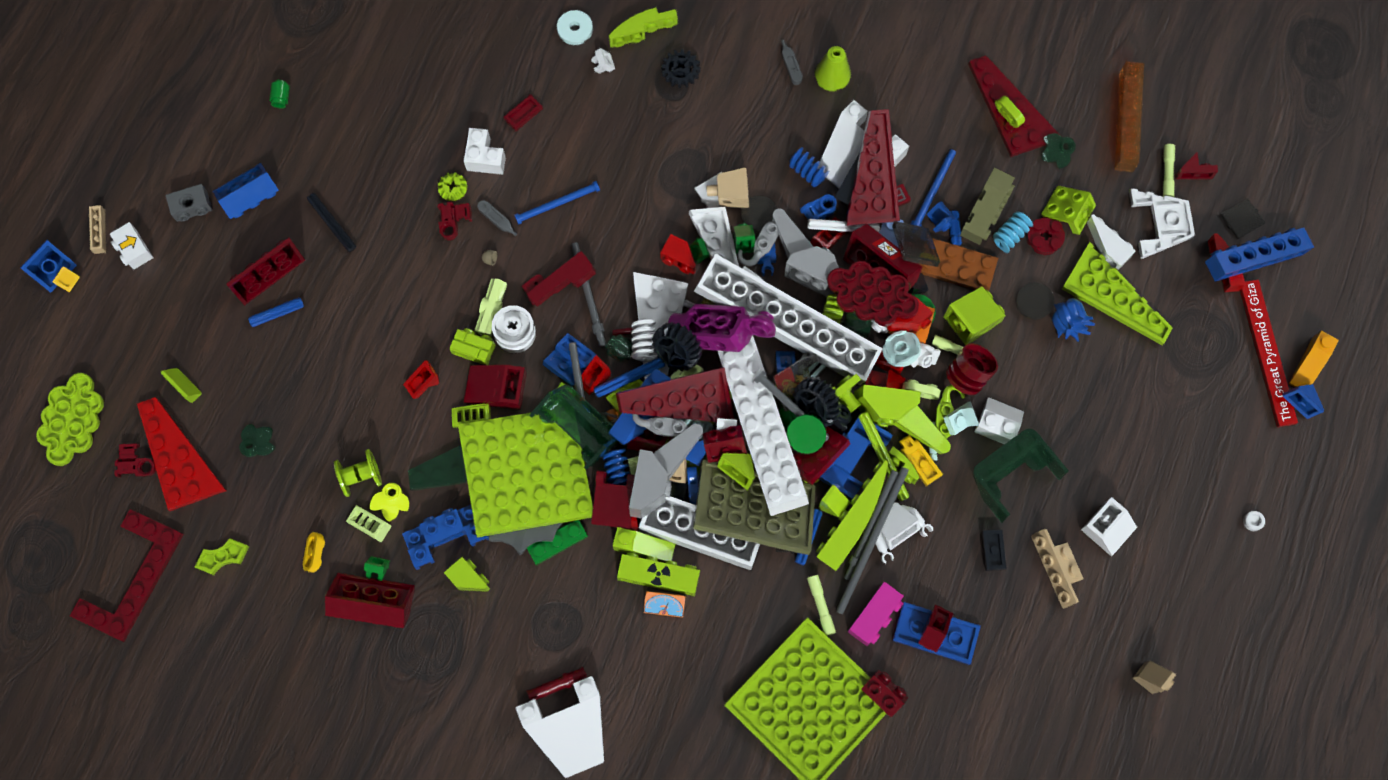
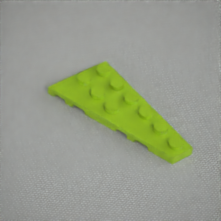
M1089 242L1062 290L1158 344L1163 345L1173 329L1172 326L1147 304L1144 297L1141 298L1136 293L1135 288L1116 268H1112L1106 261V258L1102 254L1100 255L1094 249L1092 243Z

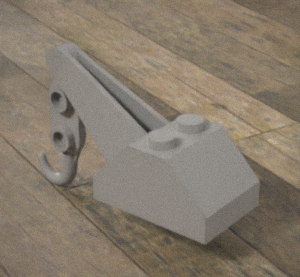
M776 209L773 212V221L764 225L755 242L752 259L745 260L742 257L743 251L739 250L738 260L741 264L753 266L760 258L770 252L779 236L788 258L784 276L825 297L829 294L837 295V293L830 290L827 284L828 274L832 270L839 268L834 254L827 248L813 247L783 209Z
M632 414V418L637 425L647 428L654 434L675 438L654 453L652 451L640 450L629 505L630 517L644 518L663 505L666 497H670L672 488L670 478L702 437L703 428L701 425L693 424L689 427L684 421L666 417L641 419L638 414Z

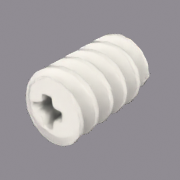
M643 319L632 323L631 327L633 330L631 335L633 338L631 342L633 345L631 349L634 352L631 354V357L633 359L643 362H650L656 359L650 356V354L655 353L654 349H650V347H653V342L650 341L653 338V334H650V332L656 330L654 327H650V325L655 324L654 320Z

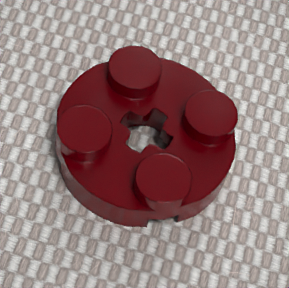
M1051 218L1034 220L1033 227H1029V232L1026 234L1028 245H1031L1034 251L1041 255L1055 253L1060 249L1065 240V232L1061 222ZM1048 233L1050 237L1048 240H1044L1041 234Z

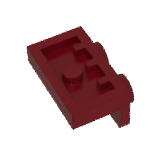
M740 425L703 433L708 463L719 461L724 453L747 454Z

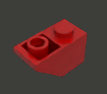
M670 234L660 252L661 260L666 265L678 267L685 274L691 273L694 275L696 265L688 242Z

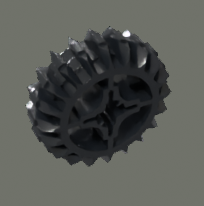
M674 322L665 323L659 327L653 335L652 346L654 347L653 351L658 354L657 358L663 360L662 363L665 362L668 368L672 366L675 371L679 369L682 372L683 370L688 371L698 363L702 355V348L699 346L701 342L696 340L697 335H693L691 333L692 330H687L686 325L682 327L679 322L676 324Z
M812 376L802 380L794 388L795 391L792 394L794 399L792 402L805 414L818 417L825 427L831 426L839 418L841 413L840 406L842 405L838 402L840 397L836 396V390L831 388V384H826V380Z

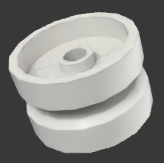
M504 307L495 314L492 320V331L497 344L507 352L520 353L525 351L533 344L536 338V329L531 314L522 307Z

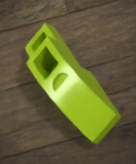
M652 8L629 18L609 35L610 47H621L631 42L638 43L645 39V32H654L657 29L671 28L677 25L676 9L658 13L657 8Z

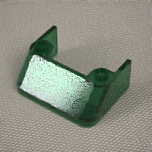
M567 384L549 392L529 415L533 418L539 414V418L544 423H556L583 448L581 450V457L587 463L584 466L586 470L596 464L618 442L608 433L613 425L574 388Z
M1033 429L1023 430L978 463L973 469V477L983 501L1001 523L1005 522L1011 514L999 501L1001 490L996 483L1023 463H1026L1030 469L1035 471L1048 466L1059 481L1069 472L1041 436Z

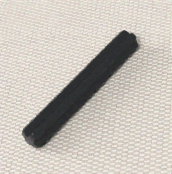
M315 193L310 194L307 197L308 202L348 252L355 250V243Z

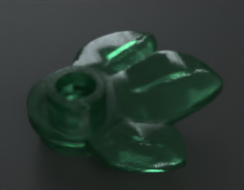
M1057 133L1046 135L1043 141L1048 147L1042 153V160L1046 162L1056 161L1059 169L1066 167L1070 163L1071 154L1075 151L1076 145L1074 140L1070 137L1062 138ZM1064 143L1068 145L1067 150L1063 148Z
M253 424L247 425L241 432L242 442L239 446L241 454L246 457H253L256 454L266 456L275 450V446L269 443L272 437L273 429L270 427H260L256 430ZM248 445H252V446H253V447L250 448V449L246 448V446H248Z

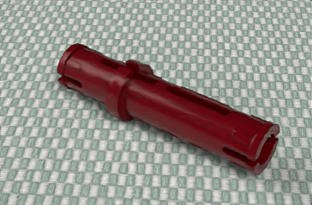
M581 667L567 674L566 672L562 673V676L527 690L530 701L538 700L566 687L569 689L573 683L588 677L584 667Z

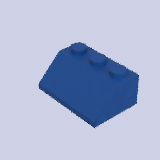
M260 163L217 188L213 193L225 213L232 219L242 216L244 211L249 208L257 207L260 201L265 198L270 199L274 197L279 190Z

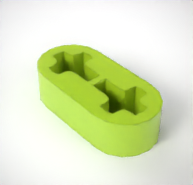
M1002 96L995 102L997 110L1014 128H1018L1025 122L1023 114L1008 97Z

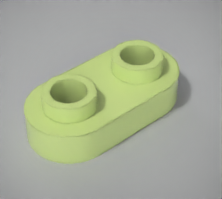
M909 379L907 382H903L902 386L903 390L920 391V397L931 400H938L940 398L941 390L934 384L923 385L919 384L916 380Z

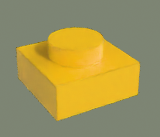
M63 266L53 280V283L70 292L80 276Z

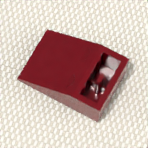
M512 365L470 366L464 403H489L493 407L521 410L527 377L525 367Z

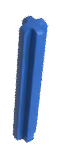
M656 358L595 387L594 392L597 397L604 396L652 373L655 369L659 370L665 367V363H662L663 360L661 358Z

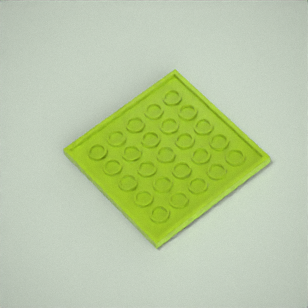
M573 406L458 424L477 538L592 518L593 504Z
M808 617L724 705L799 780H826L886 715L862 691V687L871 678Z

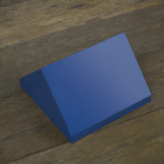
M46 240L20 268L51 293L58 286L53 283V280L61 268L64 266L72 271L77 265Z

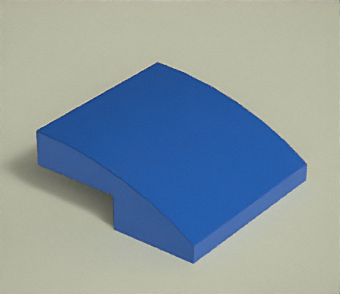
M567 333L556 344L555 350L543 361V366L573 387L575 381L569 343L576 342L581 375L597 354Z

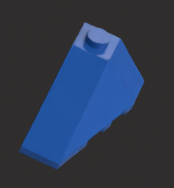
M655 369L640 387L671 380V378ZM622 413L608 433L622 444H626L643 434L647 428L637 425L632 418V414ZM638 414V416H639L641 419H650V418L659 417V416L639 415V414Z

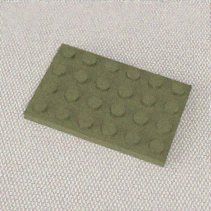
M708 460L702 461L693 529L801 554H810L812 548L815 485L803 483L809 504L771 516L757 472L754 471L755 478L751 487L746 490L717 467L718 463H708Z

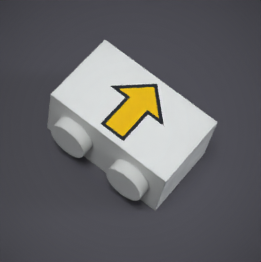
M130 222L110 233L113 239L111 244L116 251L120 250L122 254L120 259L126 266L129 264L133 269H136L153 259L138 231Z

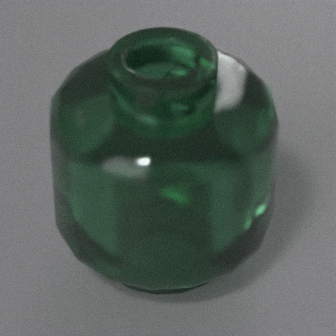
M621 334L612 335L605 346L607 349L606 353L616 361L623 362L625 359L629 360L631 358V354L634 352L631 349L633 344Z

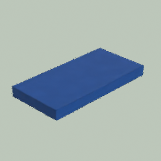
M903 602L892 641L961 663L971 664L980 625L952 617L947 635L936 653L918 644L932 610Z

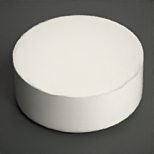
M1251 511L1244 516L1243 523L1248 530L1258 531L1264 527L1265 518L1262 513Z

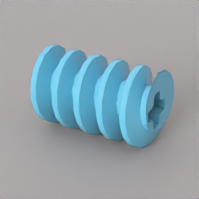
M1015 212L1003 224V227H1000L998 232L994 233L993 240L1003 252L1009 253L1010 248L1015 246L1014 242L1018 243L1020 241L1019 237L1023 238L1025 236L1024 232L1028 233L1029 227H1033V223L1024 213Z

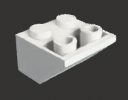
M1111 497L1081 530L1110 556H1113L1137 526L1128 511Z

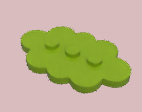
M77 373L71 376L66 386L54 387L48 395L49 405L41 413L43 425L39 427L36 437L41 445L47 447V460L56 466L67 465L72 460L74 453L86 452L93 443L91 433L95 432L100 425L97 414L102 411L104 400L100 394L93 391L94 381L85 373Z

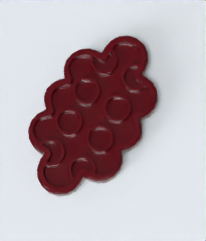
M856 261L851 264L848 270L836 268L828 274L827 284L831 291L837 293L836 301L838 307L844 312L855 311V314L861 320L874 319L880 326H890L896 321L897 317L910 319L918 312L919 303L915 296L908 293L909 283L907 279L902 275H891L888 269L884 267L872 268L865 261Z

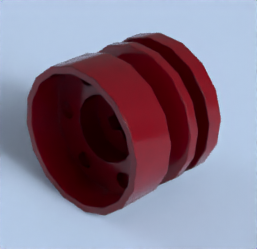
M974 343L967 344L959 352L957 358L947 367L946 375L951 385L958 391L967 395H976L997 372L998 363L988 349Z

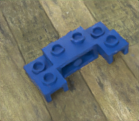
M857 418L848 434L844 432L842 435L849 439L850 445L820 477V480L829 486H836L850 501L853 500L863 484L850 474L867 447L873 448L859 418ZM874 423L886 447L893 435Z
M471 505L459 510L447 509L442 512V515L428 517L423 520V523L419 524V527L402 533L416 570L427 563H435L430 549L463 535H467L471 546H475V543L484 539L489 540V536L477 538Z

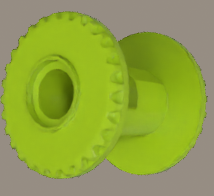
M370 449L365 450L367 460L343 468L339 460L334 461L335 473L346 497L351 496L349 486L358 482L374 478L377 486L382 485L379 468Z

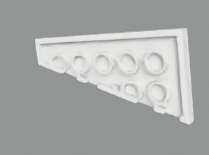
M633 272L638 320H654L655 324L650 325V327H654L657 330L663 324L668 323L673 313H682L688 283ZM654 353L650 354V356L657 358L658 354ZM665 363V367L659 369V371L667 376L669 368Z

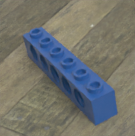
M1292 228L1284 234L1278 232L1270 236V238L1264 236L1253 243L1252 241H1247L1239 247L1233 245L1227 248L1226 251L1217 250L1210 254L1211 257L1205 263L1216 282L1302 256L1313 249L1314 246L1305 228L1297 230Z

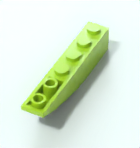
M886 460L883 464L881 462L877 464L873 470L876 474L872 480L868 478L862 486L864 489L860 496L856 494L850 503L853 505L849 512L845 510L840 516V525L837 528L833 526L827 535L830 539L826 544L822 542L816 550L818 553L817 558L835 571H837L855 546L872 516L884 484L889 463Z

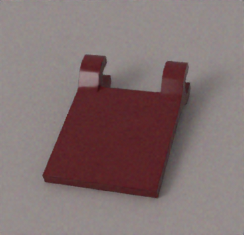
M597 471L591 524L631 529L632 517H630L629 505L635 475L628 474L627 486L606 484L607 472Z

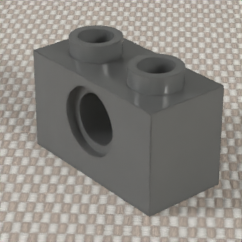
M202 184L166 195L170 213L177 222L186 221L190 217L202 216L213 211L208 192Z

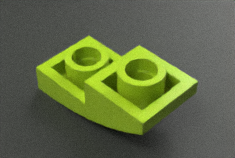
M892 447L889 455L894 465L908 469L909 471L904 481L915 485L920 478L916 469L899 450Z

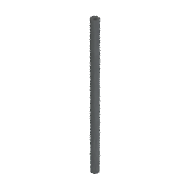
M904 467L900 469L836 609V612L840 614L844 613L907 476L909 470Z

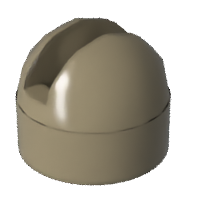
M486 250L482 254L483 262L488 265H495L497 252Z

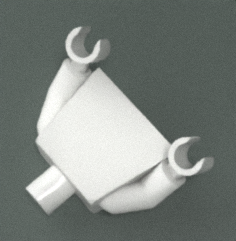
M894 502L875 543L879 552H882L881 561L886 564L884 560L886 554L890 556L892 561L894 559L893 554L887 551L888 548L892 550L918 531L921 536H928L924 531L925 527L929 532L933 531V527L930 524L924 523L925 520L915 508Z

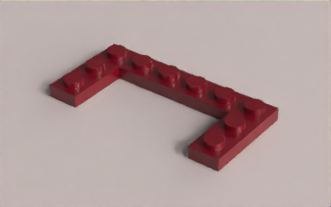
M131 509L120 527L150 540L154 544L118 609L113 614L79 598L70 614V617L125 642L184 535Z

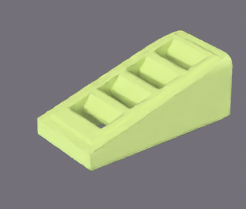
M358 505L354 507L346 520L347 523L379 542L383 541L391 528L390 524ZM362 512L363 514L357 523H355L358 516ZM367 517H369L368 520L366 521L365 525L362 527V525H363V523L365 522V520L367 519ZM376 521L371 530L369 531L373 522Z

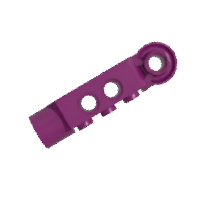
M695 304L686 313H673L668 320V323L674 322L676 324L679 322L682 327L686 325L687 330H692L691 333L697 335L696 340L701 342L699 346L704 350L740 352L750 342L752 335L770 338L776 334V327L773 322L774 317L770 313L759 311L757 314L749 316L744 307Z

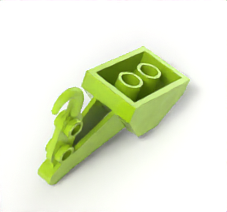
M863 385L854 391V396L861 403L858 409L862 413L868 412L872 421L879 427L888 428L889 425H894L939 454L949 452L951 445L947 439L951 435L944 417L954 411L950 400L951 391H958L954 386L949 385L943 391L942 398L936 408L935 425L917 406L920 403V391ZM958 391L961 395V398L964 399L965 394Z

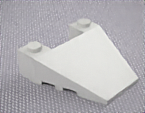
M855 100L842 111L818 168L826 166L824 173L829 171L826 178L838 188L842 185L861 151L865 132L860 126L865 122L868 111ZM894 135L892 137L894 165L896 166L906 156L909 145L897 135Z
M592 676L573 683L580 703L543 718L536 700L516 707L523 728L565 778L604 762L601 696Z

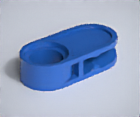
M687 467L689 502L696 505L698 492L697 467Z

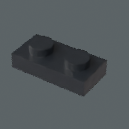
M982 531L985 571L1006 570L1003 531Z

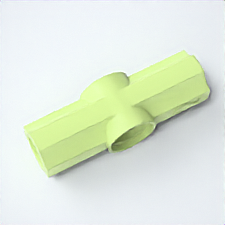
M496 278L491 279L486 297H483L480 304V315L475 327V333L491 337L492 320L495 314L502 309V300L507 288L506 282Z

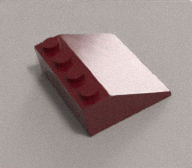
M288 237L285 240L279 241L272 250L263 253L257 261L248 264L242 272L233 275L226 285L245 306L303 263L305 259Z

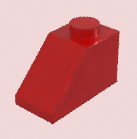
M917 298L919 303L917 314L910 319L897 317L892 325L887 326V329L896 332L904 330L917 333L921 328L924 330L930 325L933 312Z

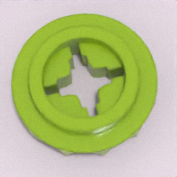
M456 172L452 174L447 173V175L441 177L438 183L439 194L449 201L459 200L467 191L466 180ZM454 181L455 186L457 187H453V189L450 192V188L448 185H451Z

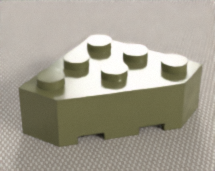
M994 167L960 236L978 245L981 244L982 240H987L991 233V230H989L990 225H995L1015 187L1012 184L1015 177Z

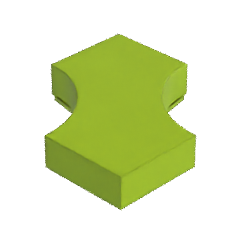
M230 538L219 549H203L195 568L215 575L224 565L231 563L241 565L249 546Z

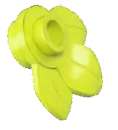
M396 483L386 484L382 492L376 493L370 502V510H382V514L388 522L397 517L399 510L408 511L409 499L402 494L401 487ZM395 490V495L389 496V492Z

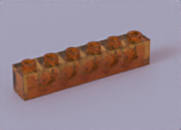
M1126 61L1120 71L1115 170L1133 172L1139 164L1144 63Z

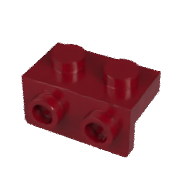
M878 670L862 687V691L888 716L892 717L909 697L906 696L907 693L902 687L896 686L891 681V677L886 672Z

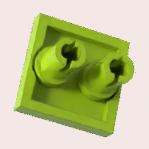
M857 374L852 377L850 375L846 376L837 385L839 388L836 389L835 386L832 388L836 390V396L840 397L838 402L840 401L842 405H845L849 409L850 414L861 405L851 392L852 388L861 380Z

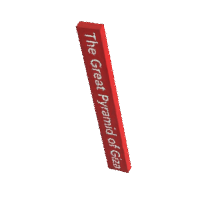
M1259 280L1246 281V285L1240 290L1276 426L1296 425L1298 420L1294 407L1282 396L1283 393L1289 391Z

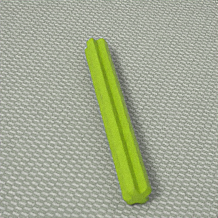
M863 412L858 418L882 464L885 460L889 462L886 471L889 477L891 470L897 471L869 413ZM902 484L897 495L899 501L909 498L904 484Z

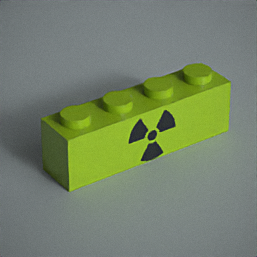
M627 552V555L622 554L617 575L619 581L695 596L700 570H696V566L686 564L685 567L677 566V562L666 560L665 563L658 562V559L647 556L646 559L638 558L639 555Z

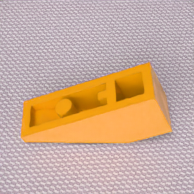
M1323 331L1316 334L1311 339L1289 385L1296 388L1313 384L1332 355L1339 340Z

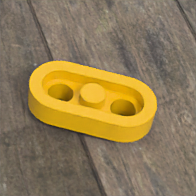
M312 532L307 538L303 558V569L305 571L314 573L321 567V555L325 539L320 533Z

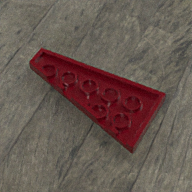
M987 56L969 61L968 65L1010 157L1062 139V136ZM1002 96L1008 97L1023 114L1025 122L1018 128H1014L997 110L995 102Z
M889 109L871 110L868 113L845 226L900 221Z
M725 367L616 393L620 413L717 422V418L734 420Z

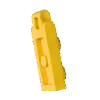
M908 435L899 441L902 446L901 453L914 466L926 487L943 475L917 439L913 440Z

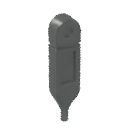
M782 40L784 64L790 75L791 82L799 85L802 82L803 76L793 50Z
M485 200L478 203L480 213L501 231L517 236L509 220Z

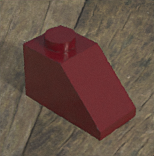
M935 604L918 644L937 653L947 635L953 613Z

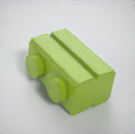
M464 328V330L457 329L450 346L452 354L482 365L489 364L495 349V343L490 336L484 334L481 337L477 336L474 331Z

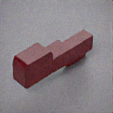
M580 251L546 279L541 275H535L521 287L527 293L529 301L538 307L554 293L557 294L570 283L579 288L596 274V270L584 253Z

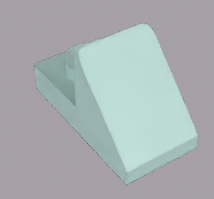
M971 401L944 417L950 435H956L969 426L979 425Z

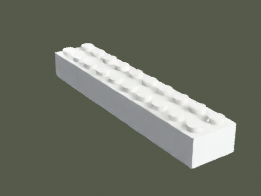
M717 254L711 259L694 292L717 305L744 307L749 316L755 315L759 311L770 313L774 317L773 322L776 327L775 338L844 377L848 375L852 377L857 374L861 379L857 383L858 385L866 382L882 351L881 347Z
M752 335L750 342L740 352L718 351L722 367H725L727 382L770 515L773 516L807 505L809 502L773 394L760 382L757 384L754 381L765 370Z

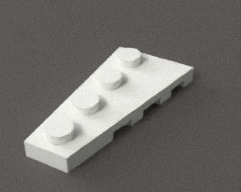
M716 207L690 210L689 215L700 238H703L710 258L712 259L717 254L739 267L726 208Z

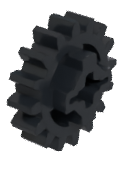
M681 49V52L678 53L674 50V55L668 53V59H663V64L661 65L662 76L666 77V83L671 81L672 87L678 84V88H681V85L684 84L687 88L689 82L694 84V79H699L700 61L696 60V55L691 56V51L684 53V50Z

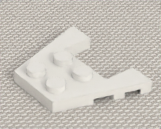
M1130 189L1131 207L1151 206L1157 238L1140 240L1138 242L1141 259L1195 236L1188 200L1170 196L1162 197L1151 192L1144 193L1139 192L1138 189Z

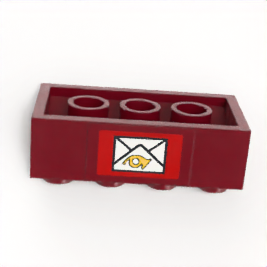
M868 224L852 231L843 258L849 265L856 261H865L872 268L881 266L888 269L891 275H902L909 283V290L917 282L923 268Z

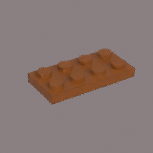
M926 237L918 263L923 267L921 270L923 275L972 290L983 287L989 291L998 258Z

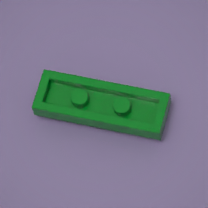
M575 520L557 530L553 542H535L527 550L534 563L538 565L584 540L588 535L580 521Z

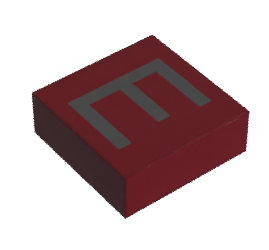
M904 185L897 186L898 205L901 206L909 203L911 198Z

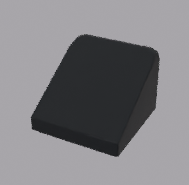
M671 482L670 496L684 501L688 485Z

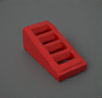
M836 217L832 219L833 221H840ZM820 230L812 237L810 243L813 247H824L830 250L846 232Z

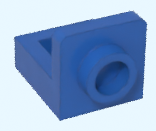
M942 201L938 202L927 213V216L936 226L933 229L935 233L948 230L952 226L951 222L955 219Z

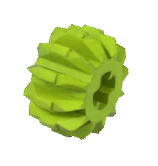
M829 294L826 298L822 314L840 324L844 311L837 305V295Z

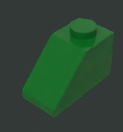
M747 224L734 226L733 237L736 254H738L739 250H742V253H753L755 246L753 226Z

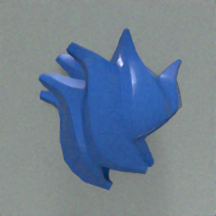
M1071 298L1065 303L1054 304L1056 312L1053 314L1052 321L1057 330L1058 338L1064 333L1065 339L1072 336L1079 342L1078 333L1091 334V332L1087 331L1088 328L1085 325L1095 326V323L1089 321L1093 320V317L1087 315L1083 304L1079 300Z

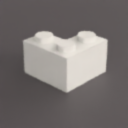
M469 128L464 164L467 171L503 175L506 159L505 153L502 148L489 147L490 136L488 130Z

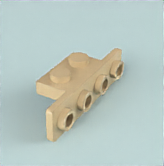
M1047 529L1031 535L1062 608L1078 603L1071 584L1084 578L1068 542L1054 546Z

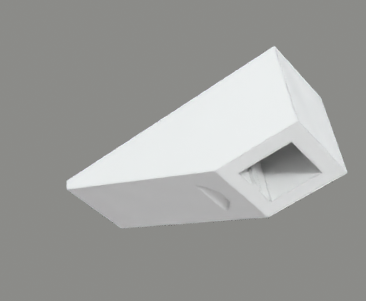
M1094 214L1090 217L1087 225L1099 254L1106 258V261L1112 268L1119 270L1136 251L1129 242L1120 238L1115 230L1105 225L1100 217H1096Z

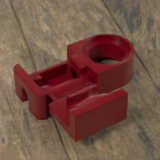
M447 202V205L443 203L437 205L438 209L441 210L442 222H438L439 232L445 240H453L457 237L458 226L456 220L460 221L462 218H465L472 222V211L469 203L454 205L453 202ZM447 227H453V232L450 235H445L444 230Z
M119 444V459L121 460H115V466L117 467V470H115L116 477L121 478V474H135L137 477L152 476L156 472V467L152 459L138 458L135 455V449H138L140 444ZM145 462H150L151 470L147 473L143 472L142 465Z

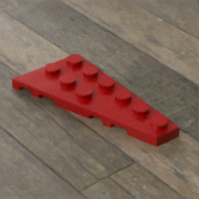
M156 397L137 404L169 511L227 491Z

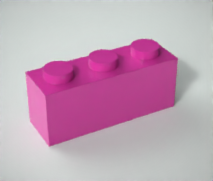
M884 582L851 626L848 633L866 646L870 643L874 645L880 637L878 631L881 627L886 628L891 622L892 618L889 616L893 611L898 612L903 605L901 600L904 596Z

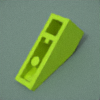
M617 527L613 549L624 553H635L641 557H654L659 561L666 562V560L672 561L676 544L637 531Z

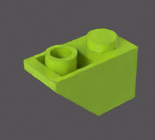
M461 557L444 572L459 590L484 592L490 590L487 586L489 581L482 573L478 575L474 571L477 567L470 559L465 561Z

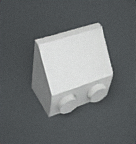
M988 397L978 421L979 425L976 426L974 432L1010 447L1018 435L1024 411Z

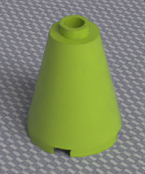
M839 46L831 47L815 69V78L818 85L827 91L833 92L845 88L851 77L845 50Z

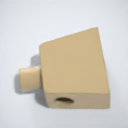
M746 168L718 174L717 185H707V197L718 196L720 206L749 208Z

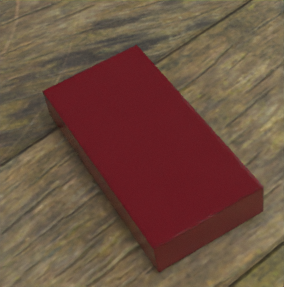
M530 94L503 118L515 131H518L543 110V106Z

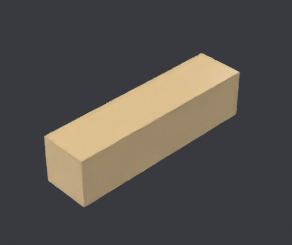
M101 205L90 206V250L94 254L106 253L105 209Z

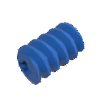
M801 147L791 157L789 166L791 169L795 168L796 173H801L800 176L802 178L806 177L808 183L812 182V187H817L825 180L829 171L824 173L826 166L818 168L820 161L813 163L815 157L812 156L808 159L809 152L802 154L804 148Z
M626 449L612 450L602 457L603 461L606 462L604 468L608 469L606 471L609 477L607 479L608 484L627 486L626 476L630 472L624 471V469L628 468L629 464H623V461L628 458L621 456V454L626 452Z

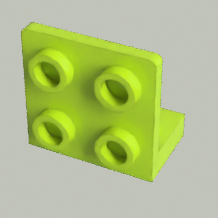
M1057 186L1044 208L1042 216L1066 222L1069 224L1073 234L1080 235L1096 204L1090 192Z

